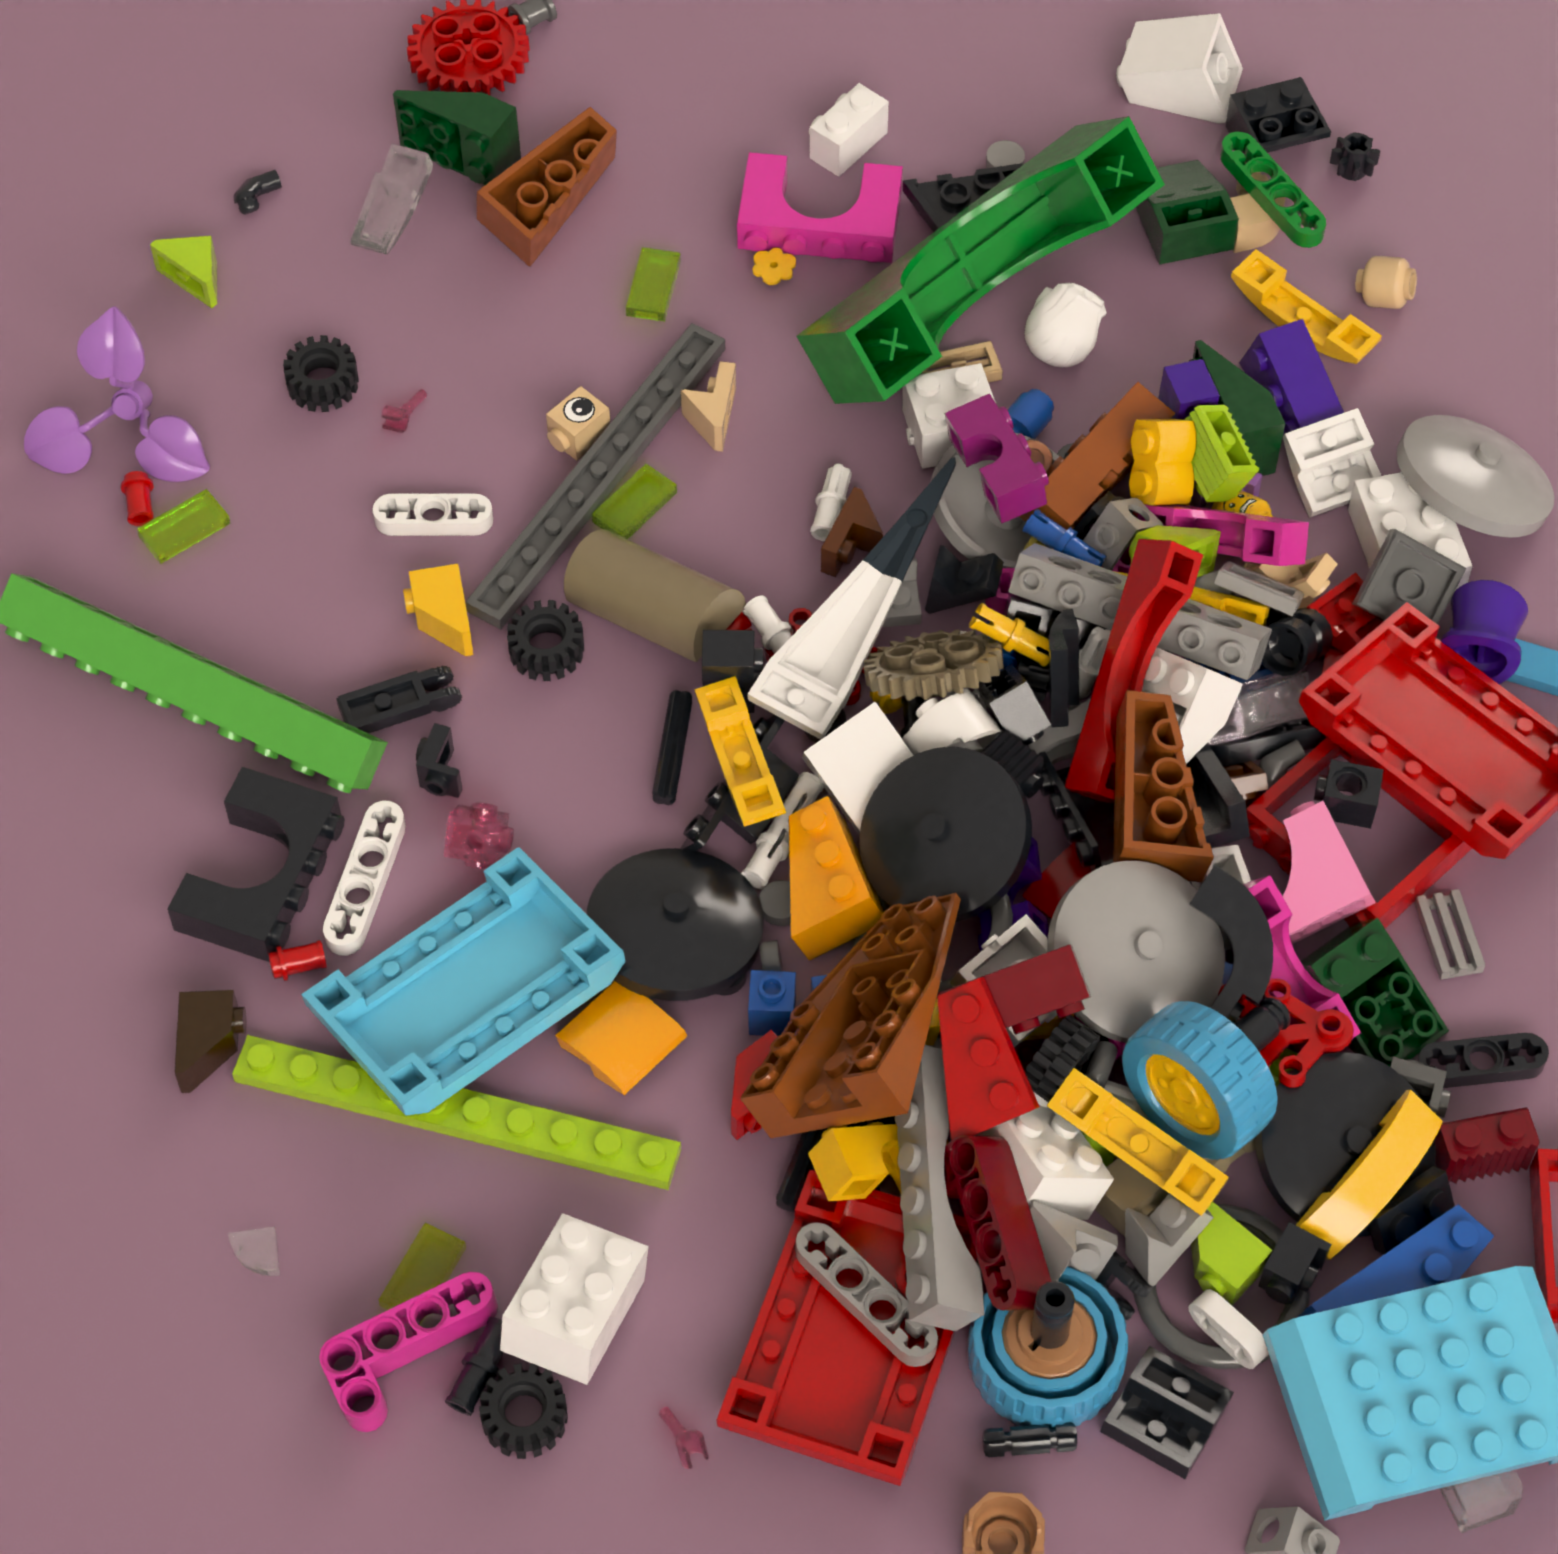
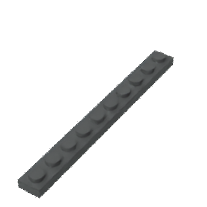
M693 323L690 324L466 600L465 604L468 613L500 630L504 627L681 406V391L684 389L693 390L725 351L724 338Z

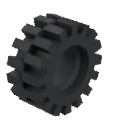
M320 335V342H314V337L312 336L307 338V345L305 346L301 341L294 344L296 352L289 349L286 354L287 360L284 359L283 363L287 390L292 401L296 399L297 405L301 408L307 403L308 411L315 412L317 406H321L322 412H329L328 405L331 404L334 405L335 409L341 408V399L348 403L352 399L351 392H357V382H359L355 355L351 352L350 346L346 343L341 346L340 339L335 337L329 343L328 337L325 335ZM319 368H330L336 371L332 376L321 380L306 377L311 371Z
M541 600L534 601V609L530 610L526 604L521 607V616L515 612L511 617L512 624L508 623L507 627L508 649L513 666L517 664V670L522 675L528 670L529 679L536 680L538 674H543V681H551L550 674L556 673L559 680L565 677V668L572 673L576 669V662L581 663L584 652L583 627L578 619V614L574 610L569 613L568 605L562 603L559 609H556V601L548 600L547 607H542ZM540 633H555L562 638L558 645L548 649L536 648L530 644V639Z
M1066 1016L1059 1023L1058 1027L1056 1026L1053 1029L1049 1038L1045 1039L1042 1047L1035 1053L1034 1059L1025 1069V1074L1033 1092L1049 1103L1073 1068L1081 1072L1083 1065L1089 1060L1091 1053L1096 1049L1100 1036L1073 1016Z
M521 1363L513 1364L514 1372L508 1374L505 1367L499 1370V1379L495 1381L491 1377L486 1383L487 1392H481L479 1411L485 1436L488 1435L489 1443L494 1448L499 1445L502 1454L510 1456L511 1451H515L517 1459H526V1452L533 1451L535 1458L542 1455V1447L547 1446L551 1450L556 1446V1436L562 1438L565 1432L564 1423H567L568 1420L565 1394H563L562 1385L559 1380L553 1381V1375L547 1369L543 1373H539L538 1365L530 1364L528 1371L522 1369ZM524 1395L534 1397L542 1405L541 1416L535 1423L520 1427L507 1420L505 1410L511 1400Z

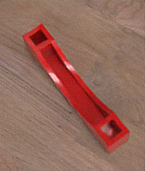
M1138 539L1065 783L1066 789L1097 801L1115 803L1116 716L1127 690L1142 691L1150 661L1165 630L1192 595L1203 554L1171 540Z

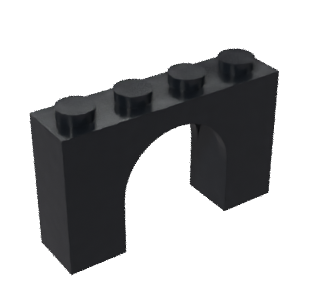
M242 767L224 800L229 823L272 837L281 842L289 850L285 865L269 881L250 888H233L186 873L167 910L174 931L270 962L268 953L276 951L277 946H281L282 949L286 945L291 930L290 923L295 913L301 912L304 909L309 895L308 887L313 877L319 876L322 873L327 859L326 851L331 841H336L340 837L345 819L341 815L338 797Z

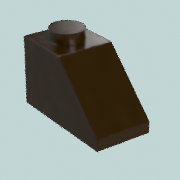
M234 990L179 992L175 1076L181 1093H191L238 1051V1035L246 1033L247 1020L245 1007H238Z

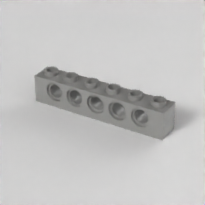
M1034 543L1020 552L1008 592L1061 612L1065 609H1073L1075 617L1111 630L1127 576ZM1188 599L1165 630L1157 647L1248 680L1260 668L1272 629Z

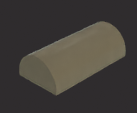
M606 529L593 531L579 543L568 562L564 577V593L568 602L694 662H697L702 657L703 630H726L744 610L746 605L745 598L739 590Z

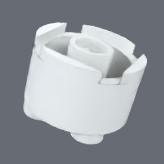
M963 688L964 693H955L940 702L936 698L924 702L916 711V716L919 719L902 737V740L913 755L940 747L968 748L981 753L1001 731L968 688Z

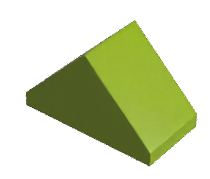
M211 236L159 239L150 244L155 268L158 272L210 308L217 305V260Z

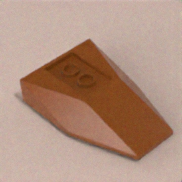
M957 893L940 897L928 896L919 902L906 905L899 903L889 907L809 996L791 1012L789 1023L781 1035L771 1043V1051L762 1065L752 1073L750 1077L751 1082L740 1098L770 1138L908 1114L961 901Z

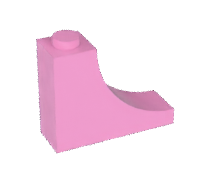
M1314 801L1303 803L1290 812L1291 817L1283 820L1290 839L1292 852L1290 877L1283 894V898L1293 914L1289 922V935L1292 944L1376 903L1324 801L1317 804Z

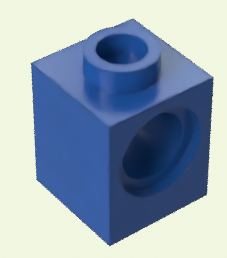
M751 970L748 1004L749 1035L763 1036L770 1030L777 1036L781 1035L790 1021L791 1012L795 1009L796 972Z

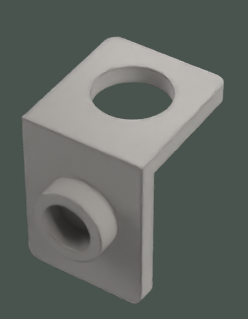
M1138 498L1110 501L1083 541L1107 556L1102 566L1110 570L1119 561L1136 536V533L1156 525L1163 526V523ZM1129 509L1141 514L1146 521H1141L1134 517Z
M1298 1506L1259 1509L1256 1513L1245 1552L1248 1554H1336L1340 1539ZM1275 1520H1279L1277 1534L1270 1541L1262 1543V1534L1267 1525Z

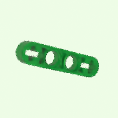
M1233 132L1225 136L1220 152V160L1225 168L1293 243L1303 248H1311L1320 244L1326 229V218L1323 213L1251 135L1244 132ZM1255 172H1264L1270 175L1271 179L1268 181H1258L1251 175ZM1279 197H1286L1291 199L1294 205L1282 207L1276 204L1274 200Z

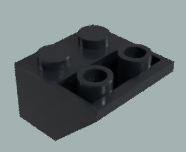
M1302 77L1230 94L1225 125L1228 132H1244L1251 135L1267 153L1328 138L1331 135V130Z

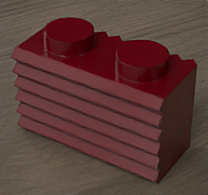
M1524 1107L1442 1123L1435 1137L1436 1167L1446 1171L1449 1183L1452 1181L1457 1184L1459 1179L1466 1182L1468 1178L1474 1181L1477 1176L1483 1179L1485 1175L1492 1177L1494 1173L1501 1176L1503 1171L1510 1174L1512 1169L1516 1172H1519L1520 1168L1527 1171L1540 1143L1529 1109Z

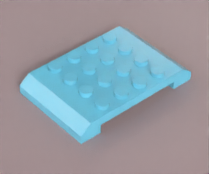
M520 847L483 871L486 878L485 883L353 973L345 977L338 969L301 994L305 1005L405 1116L430 1112L608 987L626 962L623 950Z
M1509 1267L1309 1314L1271 1327L1263 1334L1324 1521L1370 1510L1375 1504L1544 1462H1549V1465L1558 1463V1335L1533 1267Z

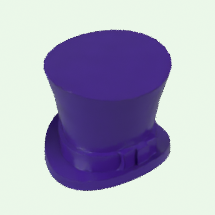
M1476 580L1463 584L1456 589L1451 598L1452 627H1450V631L1442 636L1440 641L1495 682L1501 684L1509 679L1520 665L1522 651L1519 644L1515 642V639L1527 618L1528 605L1518 591L1502 582Z

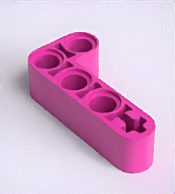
M471 1271L463 1273L333 1336L324 1343L320 1349V1364L336 1400L352 1428L360 1432H370L379 1428L387 1418L388 1407L376 1381L377 1378L486 1326L489 1317H495L498 1304L491 1282L485 1275ZM476 1294L481 1302L472 1305L468 1297ZM451 1304H454L455 1310L458 1313L453 1317L449 1309ZM435 1313L442 1316L441 1321L435 1327L423 1328L420 1326L422 1319L429 1314ZM389 1334L399 1337L393 1347L389 1349L377 1348V1343L382 1337ZM346 1355L355 1357L353 1365L347 1370L338 1371L333 1369L335 1362L339 1358ZM364 1396L374 1398L373 1405L367 1411L355 1412L352 1410L353 1404L359 1398Z

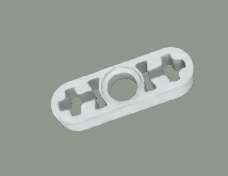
M386 494L379 497L373 505L376 528L381 533L390 536H476L486 533L493 525L491 502L481 494ZM431 508H437L444 512V515L436 521H428L422 517L423 513ZM410 510H414L415 519L409 518L411 517ZM451 510H457L456 519H452ZM390 511H397L395 518H387ZM471 511H479L477 518H469Z

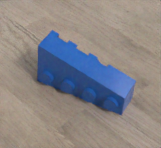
M1458 1204L1312 1303L1298 1317L1458 1280L1493 1239L1494 1235Z

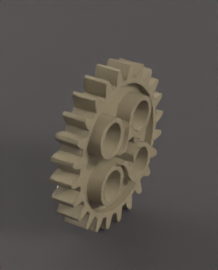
M956 629L951 633L944 632L943 630L932 633L922 632L920 637L917 638L905 636V641L903 642L890 641V647H878L877 653H869V659L864 660L863 666L866 686H870L871 692L878 691L879 696L890 694L891 699L905 695L907 700H912L917 696L928 700L931 697L937 696L944 698L948 692L952 691L962 694L964 693L963 688L977 689L979 688L978 682H991V676H999L1000 669H1004L1001 642L988 638L983 633L976 635L974 630L960 634V629Z

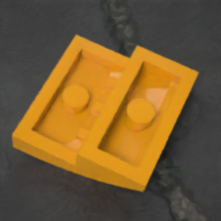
M614 981L555 1036L561 1048L590 1065L596 1078L625 1095L687 1037V1034L673 1018L648 997L630 991Z

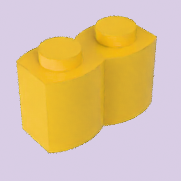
M1136 419L1131 437V448L1134 458L1129 479L1131 498H1138L1145 505L1189 504L1194 490V471L1191 464L1196 449L1194 422L1182 419Z

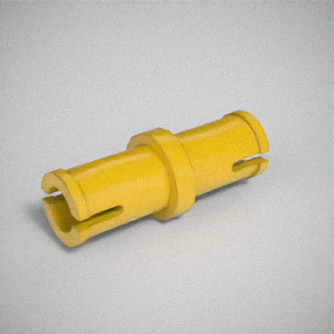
M984 603L977 607L975 612L990 620V622L985 623L972 616L969 628L1001 642L1002 649L1008 652L1015 650L1038 662L1043 667L1049 663V656L1036 649L1041 647L1049 651V639L1025 627V621L1019 618L1012 620L987 607Z

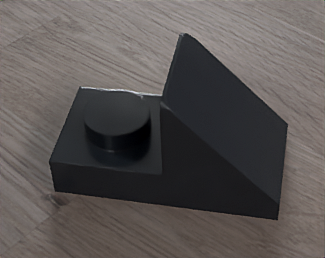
M940 545L925 610L932 614L996 596L1004 562L995 553L960 562L945 546Z

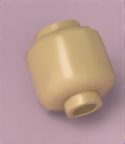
M1373 256L1367 261L1364 269L1357 271L1356 292L1362 293L1364 302L1369 307L1400 309L1406 304L1407 300L1414 298L1417 273L1416 269L1410 268L1409 262L1404 258Z

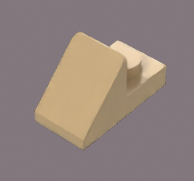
M720 361L717 377L709 378L707 392L686 389L681 391L683 416L715 451L723 452L736 392V363Z

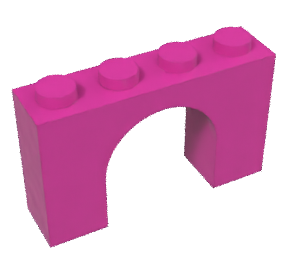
M749 152L737 220L738 249L756 252H769L772 248H780L783 253L792 255L892 263L902 194L903 166L864 163L860 195L854 206L839 216L820 219L804 216L793 210L786 202L787 156Z

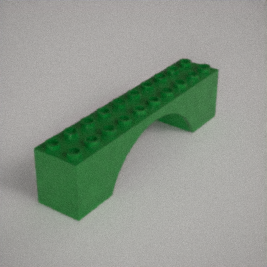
M1130 117L1074 126L799 333L796 337L834 403L881 402L887 400L942 357L939 351L942 337L955 320L982 296L1018 271L1051 252L1089 234L1111 227L1165 184Z

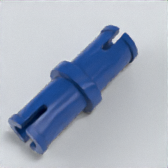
M1039 509L1034 511V515L1030 516L1023 527V532L1028 533L1050 549L1100 567L1106 560V555L1101 554L1076 537L1078 532L1071 527L1066 530L1041 513Z

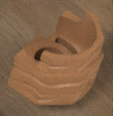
M988 1492L964 1515L962 1554H1044L1045 1519L1042 1517V1513L1022 1493Z

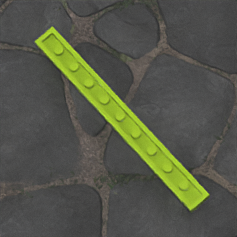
M250 1035L246 1037L232 1073L236 1083L669 1190L681 1153V1142L464 1088L428 1113L405 1116L358 1062Z

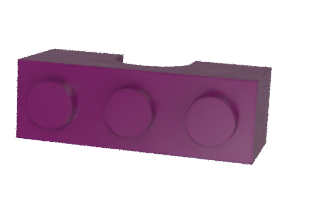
M989 393L944 413L949 439L966 467L980 461H995L980 468L979 471L984 496L1001 523H1005L1047 504L1044 487L1049 485L1047 473L1040 461L1034 463L1030 458L1031 451L1022 433L1018 435L1014 433L1013 422L1005 406L998 407Z

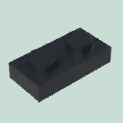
M1432 1166L1401 1187L1368 1224L1376 1251L1386 1254L1455 1207L1446 1171Z

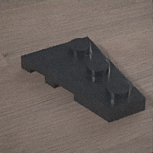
M1023 164L978 169L972 176L953 178L952 174L937 175V181L918 183L917 179L903 180L902 191L931 230L935 232Z

